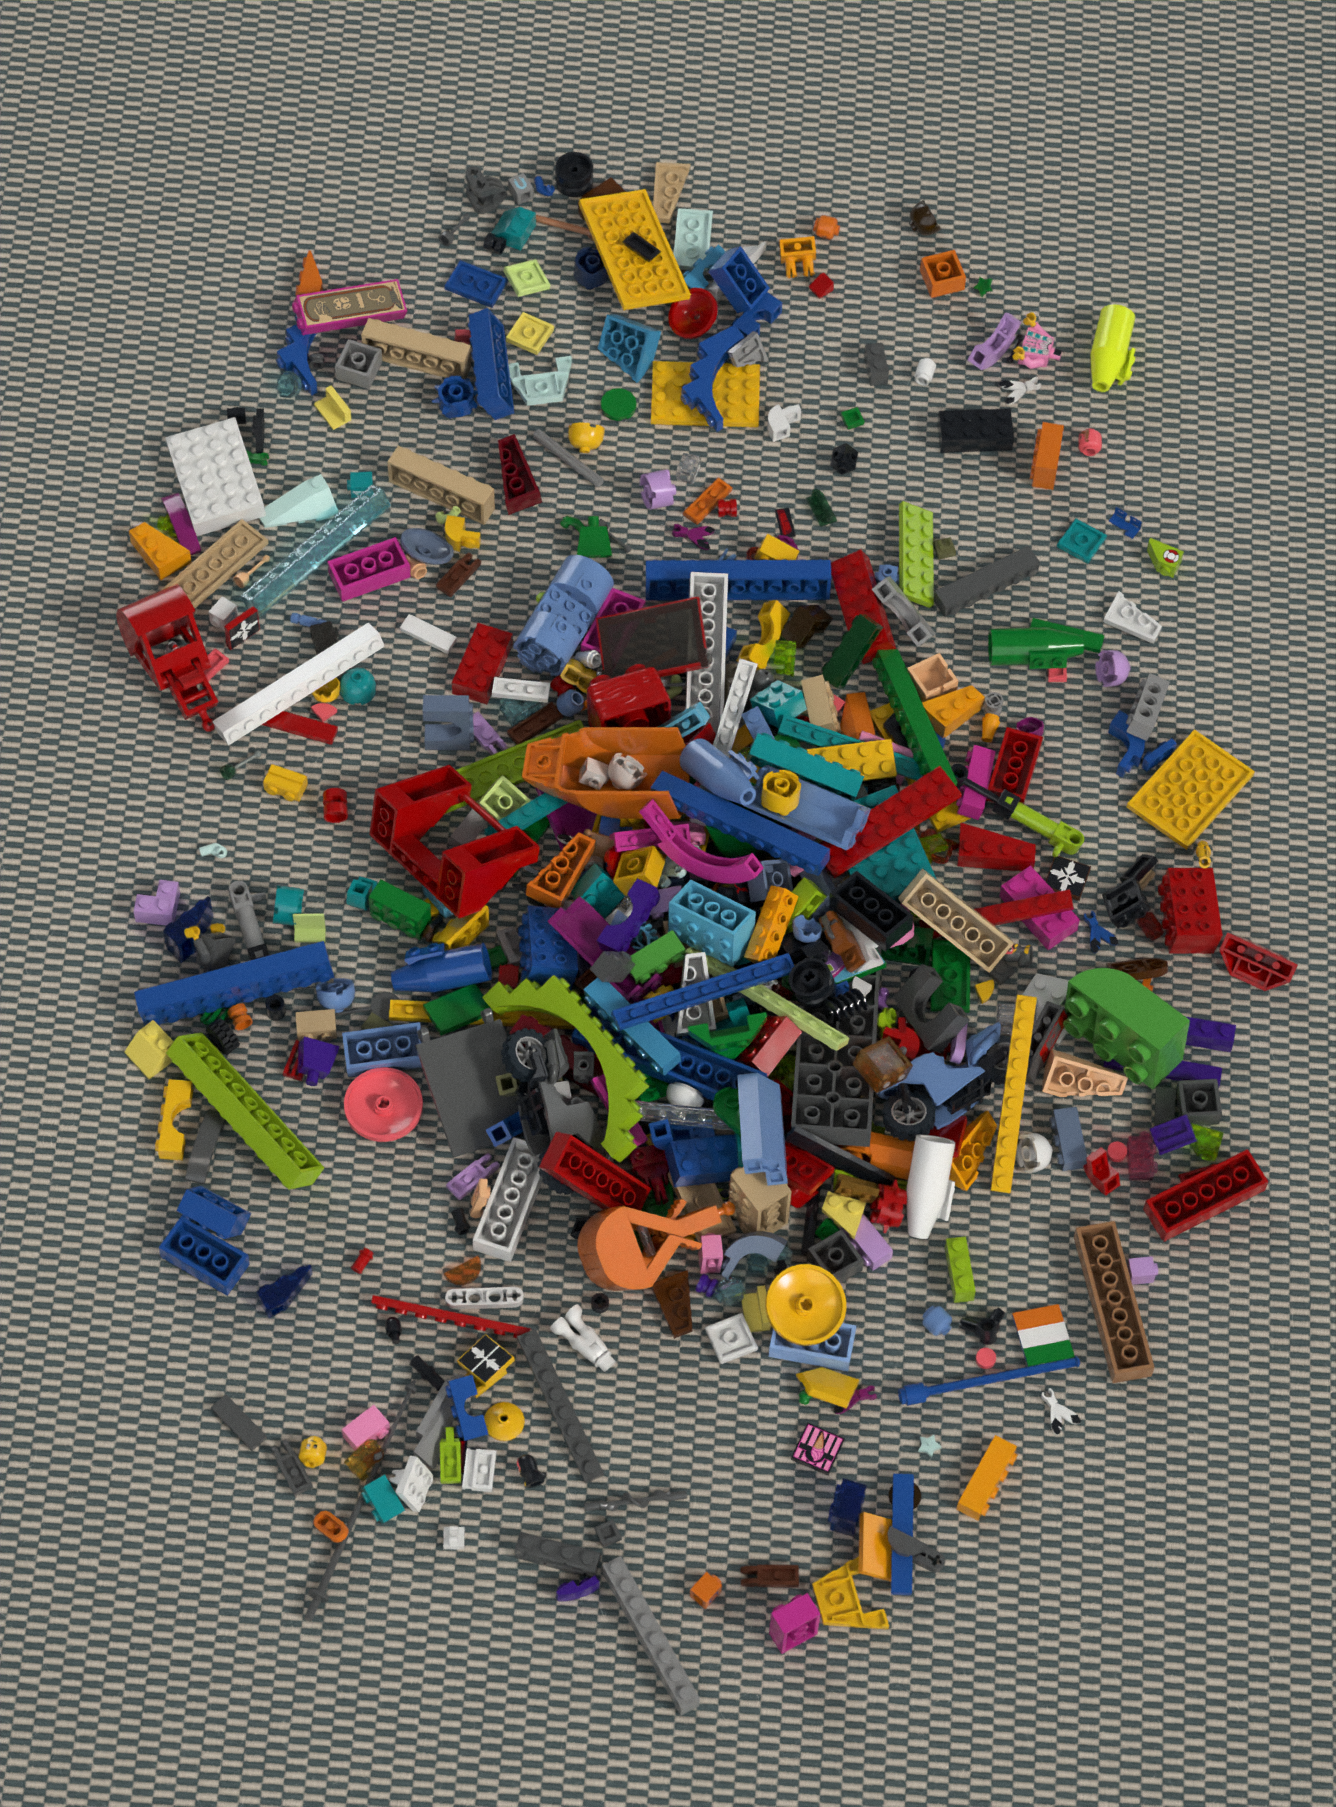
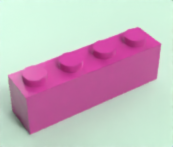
M974 745L971 751H967L965 762H968L967 766L965 765L968 770L967 778L988 790L996 751ZM962 785L959 788V791H962V797L956 801V806H958L957 814L979 820L984 810L986 797Z

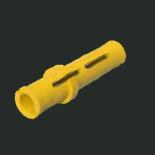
M1200 841L1197 844L1196 855L1199 859L1200 867L1208 868L1211 863V849L1207 842Z

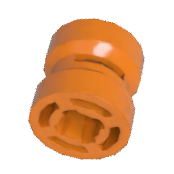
M243 1003L232 1006L227 1012L230 1019L233 1020L235 1030H244L253 1023Z

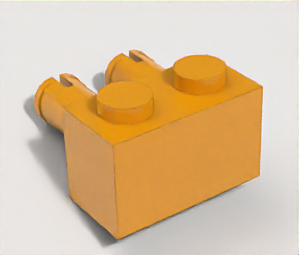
M814 236L779 240L781 264H785L786 278H791V273L792 278L797 277L795 262L803 263L804 276L808 277V271L810 276L815 275L813 260H816Z

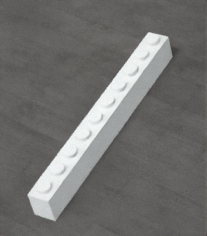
M368 622L212 721L218 734L228 745L237 741L385 647L380 634Z

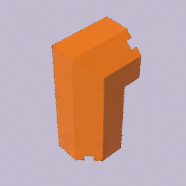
M871 1132L870 1147L837 1146L896 1178L908 1180L915 1141H908L907 1139L903 1141L899 1140L898 1137L894 1138L889 1135Z

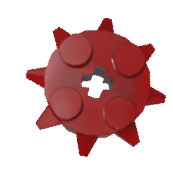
M896 1179L891 1186L878 1184L877 1189H880L879 1195L870 1203V1208L873 1209L870 1215V1222L882 1225L883 1233H886L889 1227H899L904 1217L902 1211L903 1205L907 1204V1191L898 1187Z

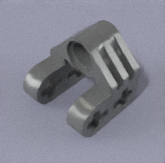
M472 166L467 168L466 181L468 186L466 187V195L474 211L478 214H485L495 210L508 195L501 181L488 175L484 176L478 167Z

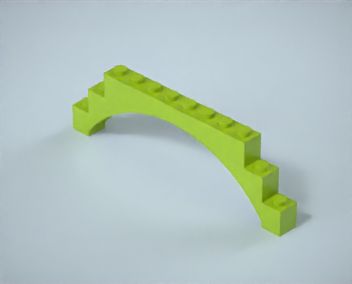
M553 975L542 986L535 980L531 982L526 978L515 989L509 984L504 985L498 981L482 998L499 1015L502 1016L505 1012L513 1011L546 1013L569 1022L588 1040L601 1063L608 1090V1125L605 1140L601 1145L612 1158L621 1162L637 1147L633 1141L634 1136L628 1130L643 1117L639 1111L641 1107L635 1100L649 1087L645 1081L647 1077L640 1070L637 1071L634 1068L636 1064L630 1057L623 1055L624 1049L618 1043H613V1036L607 1030L604 1031L601 1028L603 1024L595 1016L592 1017L590 1015L592 1012L586 1004L580 1003V996L574 990L570 991L568 988L570 984L563 977L559 979Z

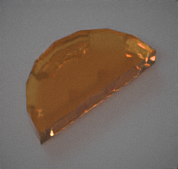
M479 1255L443 1273L444 1277L455 1285L472 1283L481 1272Z

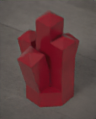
M670 964L664 972L659 973L663 977L660 981V986H674L680 983L683 966L674 968Z

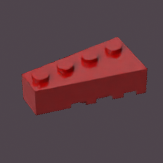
M962 822L960 823L958 867L1023 871L1031 865L1034 869L1035 844Z

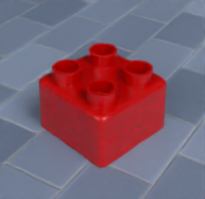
M636 664L629 667L625 674L610 678L608 675H599L593 678L587 688L589 727H658L671 719V700L657 670L654 667L646 668L643 664Z

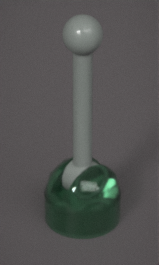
M257 750L252 756L235 766L226 764L220 767L221 775L226 781L230 780L235 776L237 768L254 758H260L262 753Z

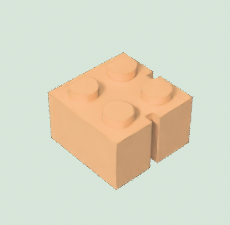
M940 653L907 668L921 702L956 691L958 688V679L952 670L948 669V665Z

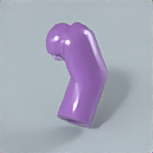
M884 987L879 989L878 1010L882 1012L883 1008L888 1007L886 1001L889 991Z

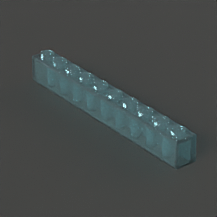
M371 485L245 591L241 598L247 610L254 606L258 610V617L266 614L271 607L279 603L284 596L292 592L302 581H305L311 573L319 569L324 562L332 558L337 551L345 547L354 537L358 536L364 528L371 525L377 517L385 513L391 504L384 490Z

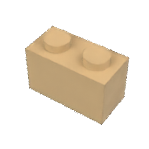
M335 1009L296 1012L298 1040L301 1041L304 1036L323 1041L337 1039Z

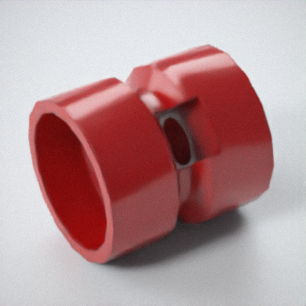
M330 788L323 792L324 819L327 822L340 823L347 820V792L344 789Z

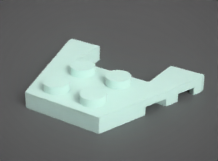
M572 356L556 358L557 371L532 375L521 376L519 363L509 364L511 383L527 406L563 401L572 365Z

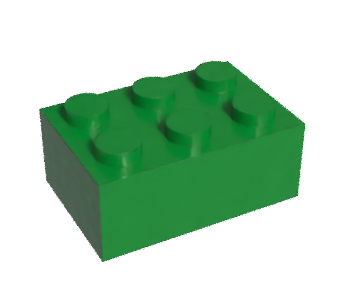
M381 879L369 896L370 915L375 920L387 923L392 929L403 931L410 938L418 940L422 938L424 929L431 921V905Z

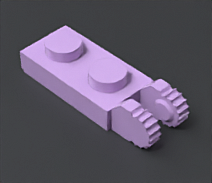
M479 712L473 714L474 738L484 750H487L491 755L498 753L493 746L495 744L502 751L508 749L506 743Z
M487 1153L446 1184V1188L460 1201L476 1188L479 1179H487L489 1175H492L500 1167V1164L496 1161L484 1169L483 1166L492 1157Z

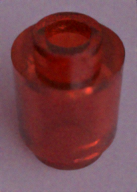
M1146 912L1145 917L1139 918L1137 921L1145 936L1150 938L1151 941L1160 938L1164 933L1162 930L1163 926L1153 912Z

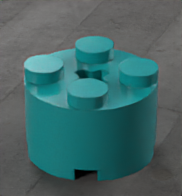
M277 885L273 924L296 925L293 921V914H301L304 889Z

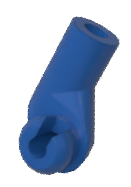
M541 176L534 178L538 193L546 197L553 195L555 191L553 185L550 186L548 184L545 186Z

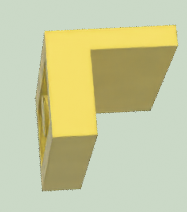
M331 385L325 388L326 397L315 402L314 406L334 430L351 421V410Z
M765 1285L757 1286V1293L741 1294L744 1318L751 1332L771 1329L765 1309L767 1294Z

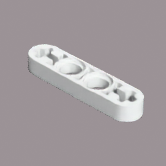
M518 1287L451 1289L445 1295L446 1305L450 1309L515 1308L522 1305L524 1301L523 1291ZM494 1293L498 1294L500 1300L492 1302L489 1300V1296ZM473 1294H477L480 1297V1300L476 1303H472L469 1300V1297ZM513 1294H517L516 1301H513ZM463 1295H465L466 1303H463ZM452 1296H456L457 1298L455 1303H453L451 1300Z

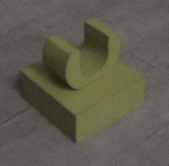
M951 537L933 541V547L938 560L956 556V550Z

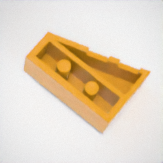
M970 685L922 702L934 731L942 738H946L982 710L985 696Z

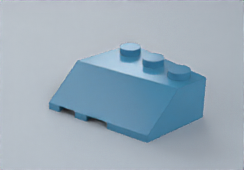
M607 314L598 350L612 362L619 365L623 372L628 373L638 383L653 364L662 331L620 315Z

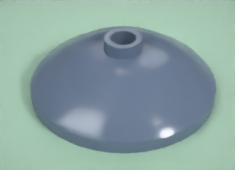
M407 529L400 538L404 550L421 563L431 565L444 564L449 562L454 554L452 545L445 538L426 529Z

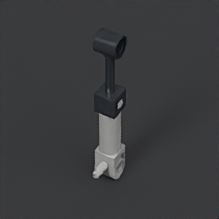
M232 882L229 886L230 901L239 922L249 960L269 956L253 902L266 898V894L263 892L250 895L245 882ZM275 994L266 999L265 1006L268 1018L274 1021L281 1020L286 1014L284 999ZM274 1006L279 1007L278 1009H272Z

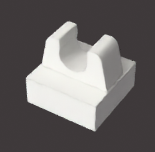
M444 1527L443 1549H464L465 1527Z

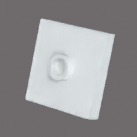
M743 1313L705 1327V1331L720 1364L758 1350V1346Z

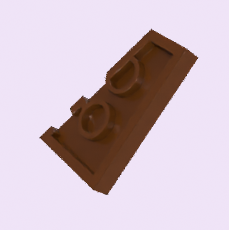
M688 1270L659 1280L651 1287L673 1338L688 1334L693 1330Z

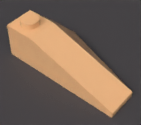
M1051 1049L1045 1066L1042 1092L1058 1097L1122 1095L1128 1078L1124 1074Z

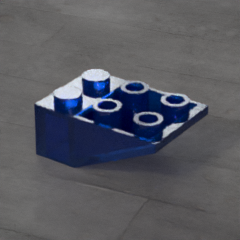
M209 896L199 900L192 909L183 912L180 918L167 924L163 930L166 948L180 963L197 951L193 943V937L187 938L184 930L197 926L200 929V938L201 934L206 933L214 917Z

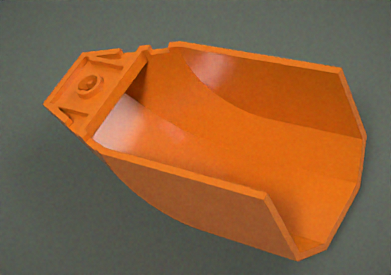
M584 727L575 733L569 734L567 732L563 733L561 737L554 739L549 737L528 743L522 773L523 780L551 796L598 815L618 819H644L639 811L652 799L668 819H680L684 813L677 811L670 792L651 791V786L662 771L690 783V775L683 771L680 766V756L686 745L678 727ZM616 753H622L621 756L625 758L627 755L633 757L643 765V773H647L642 783L630 790L614 787L610 778L606 784L602 785L600 790L579 782V771L587 757L609 766Z

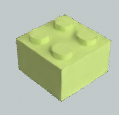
M502 775L477 803L499 821L531 800Z

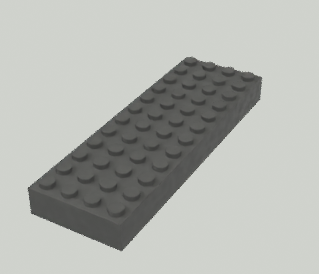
M877 947L876 949L881 954V947ZM880 970L860 978L872 985L870 992L865 996L868 1005L866 1011L861 1007V1012L857 1013L854 1009L853 1016H850L847 1012L846 1019L840 1015L841 1020L839 1022L833 1018L834 1023L830 1024L825 1017L823 1007L810 1009L803 1007L801 1004L799 1005L801 1009L849 1037L847 1045L836 1051L801 1030L802 1033L797 1038L791 1129L798 1126L831 1144L870 1147ZM849 982V991L851 992L852 982Z

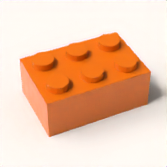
M1043 422L1042 429L1038 428L1030 479H1033L1032 487L1054 490L1064 425Z

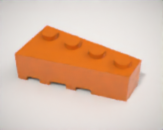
M578 832L562 851L538 873V876L527 884L526 896L552 908L563 907L594 852L596 840Z

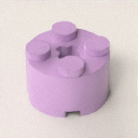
M668 469L641 475L640 486L643 485L644 488L641 496L647 509H657L674 504L673 495H676V487L674 484H671Z

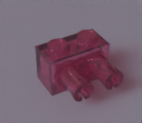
M1142 1131L1139 1136H1129L1127 1140L1129 1181L1153 1180L1154 1173L1158 1172V1163L1154 1161L1156 1144L1153 1143L1152 1136L1148 1131Z

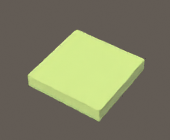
M536 259L504 267L503 271L518 297L550 289L551 285Z

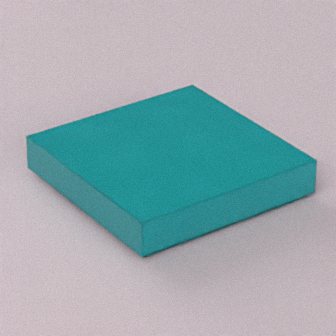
M1075 518L1057 543V548L1088 564L1106 540L1107 535Z

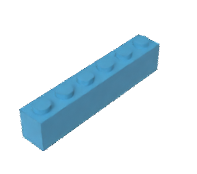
M596 978L584 989V1000L590 1007L594 1006L598 1010L599 1016L603 1020L607 1019L611 1023L612 1029L616 1033L620 1032L624 1036L625 1042L629 1046L633 1045L637 1049L638 1055L642 1059L646 1058L655 1072H660L664 1076L681 1062L680 1053L649 1022L618 1031L611 1012L631 1004L609 982H602L599 978Z

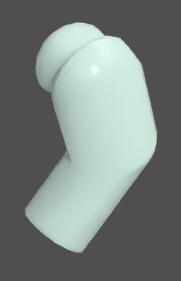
M218 843L199 847L202 857L212 854L218 858H224L227 855V849Z

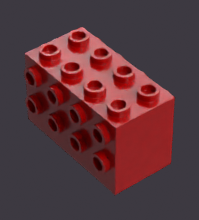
M1168 868L1165 875L1162 876L1161 884L1158 885V895L1161 896L1162 900L1160 902V911L1164 915L1162 927L1166 929L1165 946H1168L1169 954H1214L1223 934L1213 868Z

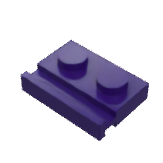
M1187 1114L1150 1128L1159 1155L1197 1142Z

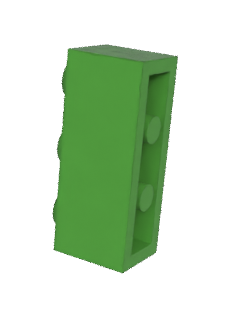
M671 930L631 955V960L636 965L629 974L636 985L648 982L651 976L657 972L662 973L673 962L678 963L684 959L686 950L674 931Z

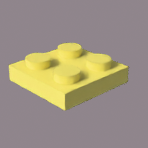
M523 312L506 336V342L538 355L553 333L554 325Z

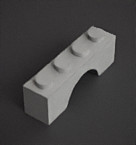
M891 576L886 577L872 588L881 602L888 606L905 627L906 633L917 647L923 645L936 634Z

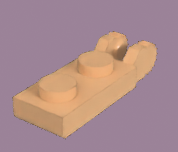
M479 1179L474 1190L470 1216L473 1218L482 1217V1207L486 1206L487 1199L490 1197V1187H487L488 1179Z

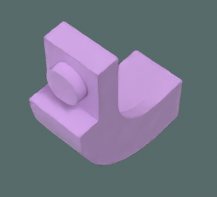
M1005 313L990 338L983 344L974 347L968 361L980 370L991 367L1011 346L1016 338L1014 335L1022 322L1011 314Z

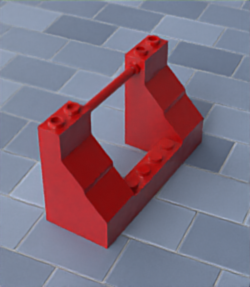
M446 765L375 789L369 835L459 919L481 911L494 894L503 888L519 868L538 862L540 846L518 826L509 829L504 828L470 797L472 784L451 765ZM466 802L497 833L442 851L440 861L419 840L431 827H434L451 806Z

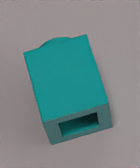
M350 472V480H347V491H351V498L373 497L372 472Z

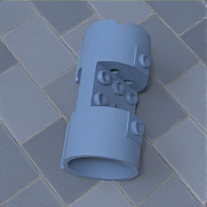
M570 555L565 558L513 645V649H516L519 653L517 655L520 659L519 663L533 673L537 671L542 674L545 671L549 672L551 676H557L562 673L614 586L613 578L603 566L581 555Z

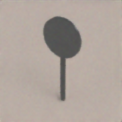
M381 992L373 997L370 1007L335 1013V1016L372 1011V1013L385 1021H389L390 1000L400 999L393 993Z

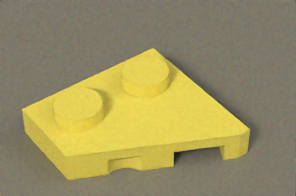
M828 1191L822 1212L828 1218L833 1219L839 1228L842 1227L848 1232L852 1239H855L866 1203Z

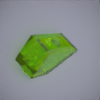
M1191 1123L1194 1135L1197 1138V1142L1189 1144L1194 1153L1204 1160L1216 1161L1224 1132Z

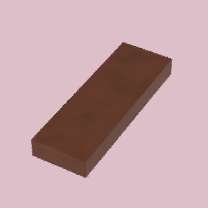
M550 702L507 730V735L518 745L538 735L562 719L563 715L554 703Z

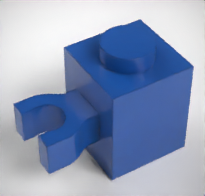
M601 816L599 834L610 836V834L615 832L631 831L633 827L628 826L620 827V819Z

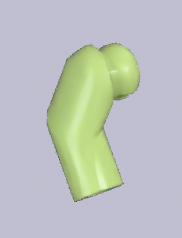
M454 506L448 514L439 511L435 515L436 521L439 524H445L447 515L458 516L461 509Z
M673 675L670 683H682L681 677ZM682 686L670 687L666 691L669 698L671 699L682 692Z

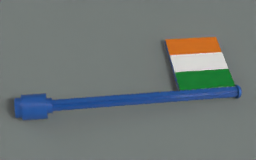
M1059 1304L1012 1313L1027 1367L928 1387L927 1385L924 1386L922 1382L904 1385L898 1389L901 1405L906 1404V1406L924 1403L930 1395L1071 1367L1078 1368L1080 1366V1359L1074 1355Z

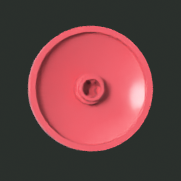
M374 1068L360 1074L351 1082L344 1097V1112L351 1128L360 1136L377 1142L394 1141L410 1133L418 1124L423 1111V1098L418 1084L411 1076L394 1068Z

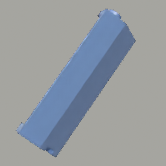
M767 765L758 770L757 774L760 778L757 780L756 785L753 786L756 791V797L751 804L743 806L842 849L848 850L853 847L856 842L857 833L862 832L865 827L870 808L799 778L801 783L799 804L788 815L782 816L761 805L763 779L767 773L771 771L776 773L779 772V769Z
M759 1073L737 1075L745 1174L765 1172L768 1186L787 1184L780 1085Z

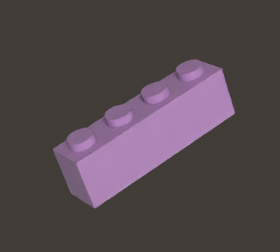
M864 1214L855 1239H852L849 1233L842 1227L839 1228L843 1230L864 1260L863 1264L866 1267L869 1266L872 1271L892 1259V1248Z

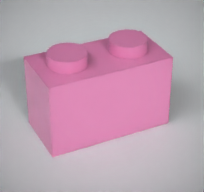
M714 1233L705 1234L700 1238L702 1246L698 1250L700 1274L720 1273L723 1260L721 1235Z
M373 1405L342 1428V1436L355 1452L359 1454L370 1449L373 1442L377 1439H383L389 1433V1421Z

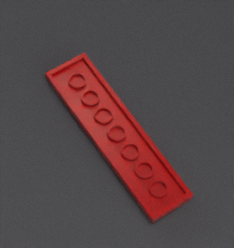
M941 766L935 768L871 809L862 832L857 833L856 842L852 848L845 850L824 840L821 841L819 844L830 848V860L825 867L833 878L838 877L961 798L962 793Z

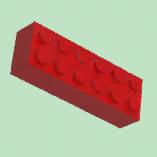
M860 549L831 562V576L847 630H850L853 619L857 615L859 616V614H865L883 626V629L862 659V664L873 661L877 650L896 649L883 603L872 590L877 585L869 557Z
M555 1133L539 1168L601 1209L625 1206L641 1211L651 1190L650 1187L589 1146L566 1133Z
M1247 1149L1145 1201L1143 1210L1162 1241L1165 1242L1265 1191L1269 1181Z

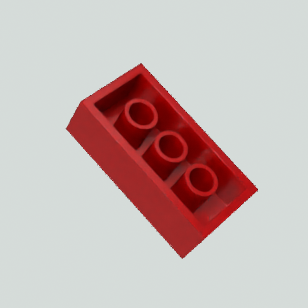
M477 623L453 678L452 694L469 695L470 700L487 705L492 695L494 677L500 676L512 649L513 633Z
M1007 727L988 790L1000 796L1003 790L1006 789L1020 797L1019 802L1025 804L1040 754L1043 736Z

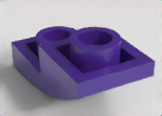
M596 1576L583 1579L579 1586L573 1580L569 1583L565 1582L557 1588L556 1599L558 1602L585 1597L600 1589V1582Z

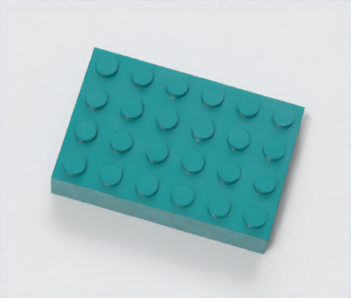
M893 785L853 802L873 809L898 793V790ZM914 828L847 870L849 877L858 871L899 904L901 902L898 897L922 868L936 879Z

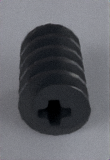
M853 988L851 992L846 991L844 994L832 997L830 1000L827 999L823 1003L824 1014L830 1024L834 1023L833 1018L839 1022L841 1020L840 1015L846 1019L847 1012L850 1016H853L854 1009L857 1013L861 1012V1007L865 1011L868 1009L864 995L857 988Z

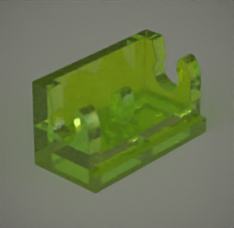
M776 640L774 664L785 667L784 669H776V673L794 677L796 641Z

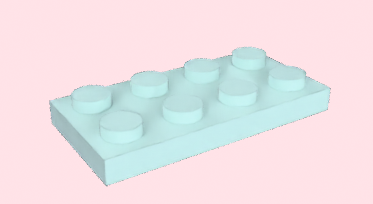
M678 208L674 257L680 270H693L695 268L693 264L699 258L703 260L707 256L705 252L710 248L713 211Z

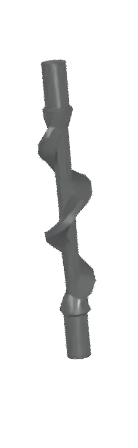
M656 1490L649 1497L634 1499L630 1493H624L621 1500L608 1502L599 1500L597 1502L584 1503L585 1511L604 1509L616 1511L620 1505L634 1503L640 1508H645L649 1501L665 1500L670 1502L687 1499V1492L669 1491L665 1493L662 1490Z

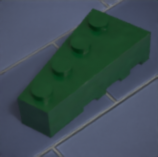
M914 927V936L904 944L889 948L887 951L881 948V956L887 961L918 966L924 964L928 966L934 929Z

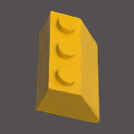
M485 905L479 912L459 919L457 917L451 919L443 931H439L434 935L432 943H444V951L468 946L489 926V907Z

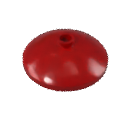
M703 288L689 289L691 294L689 300L673 302L668 315L669 325L672 331L681 338L694 339L702 336L712 327L716 320L718 312L716 299L709 291Z

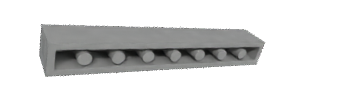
M619 1556L603 1564V1576L680 1716L699 1707L700 1698L622 1557Z

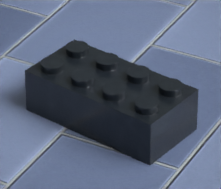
M1011 408L939 411L937 424L940 453L1012 451L1014 433Z
M858 871L854 872L830 892L829 907L884 951H887L913 928V915Z

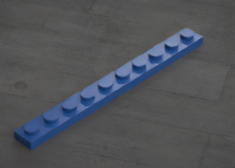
M789 953L613 1010L611 1016L618 1031L787 976L790 974L794 964Z

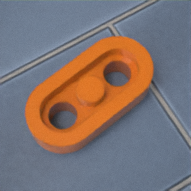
M321 1511L314 1518V1526L331 1541L338 1543L347 1537L348 1527L329 1511Z

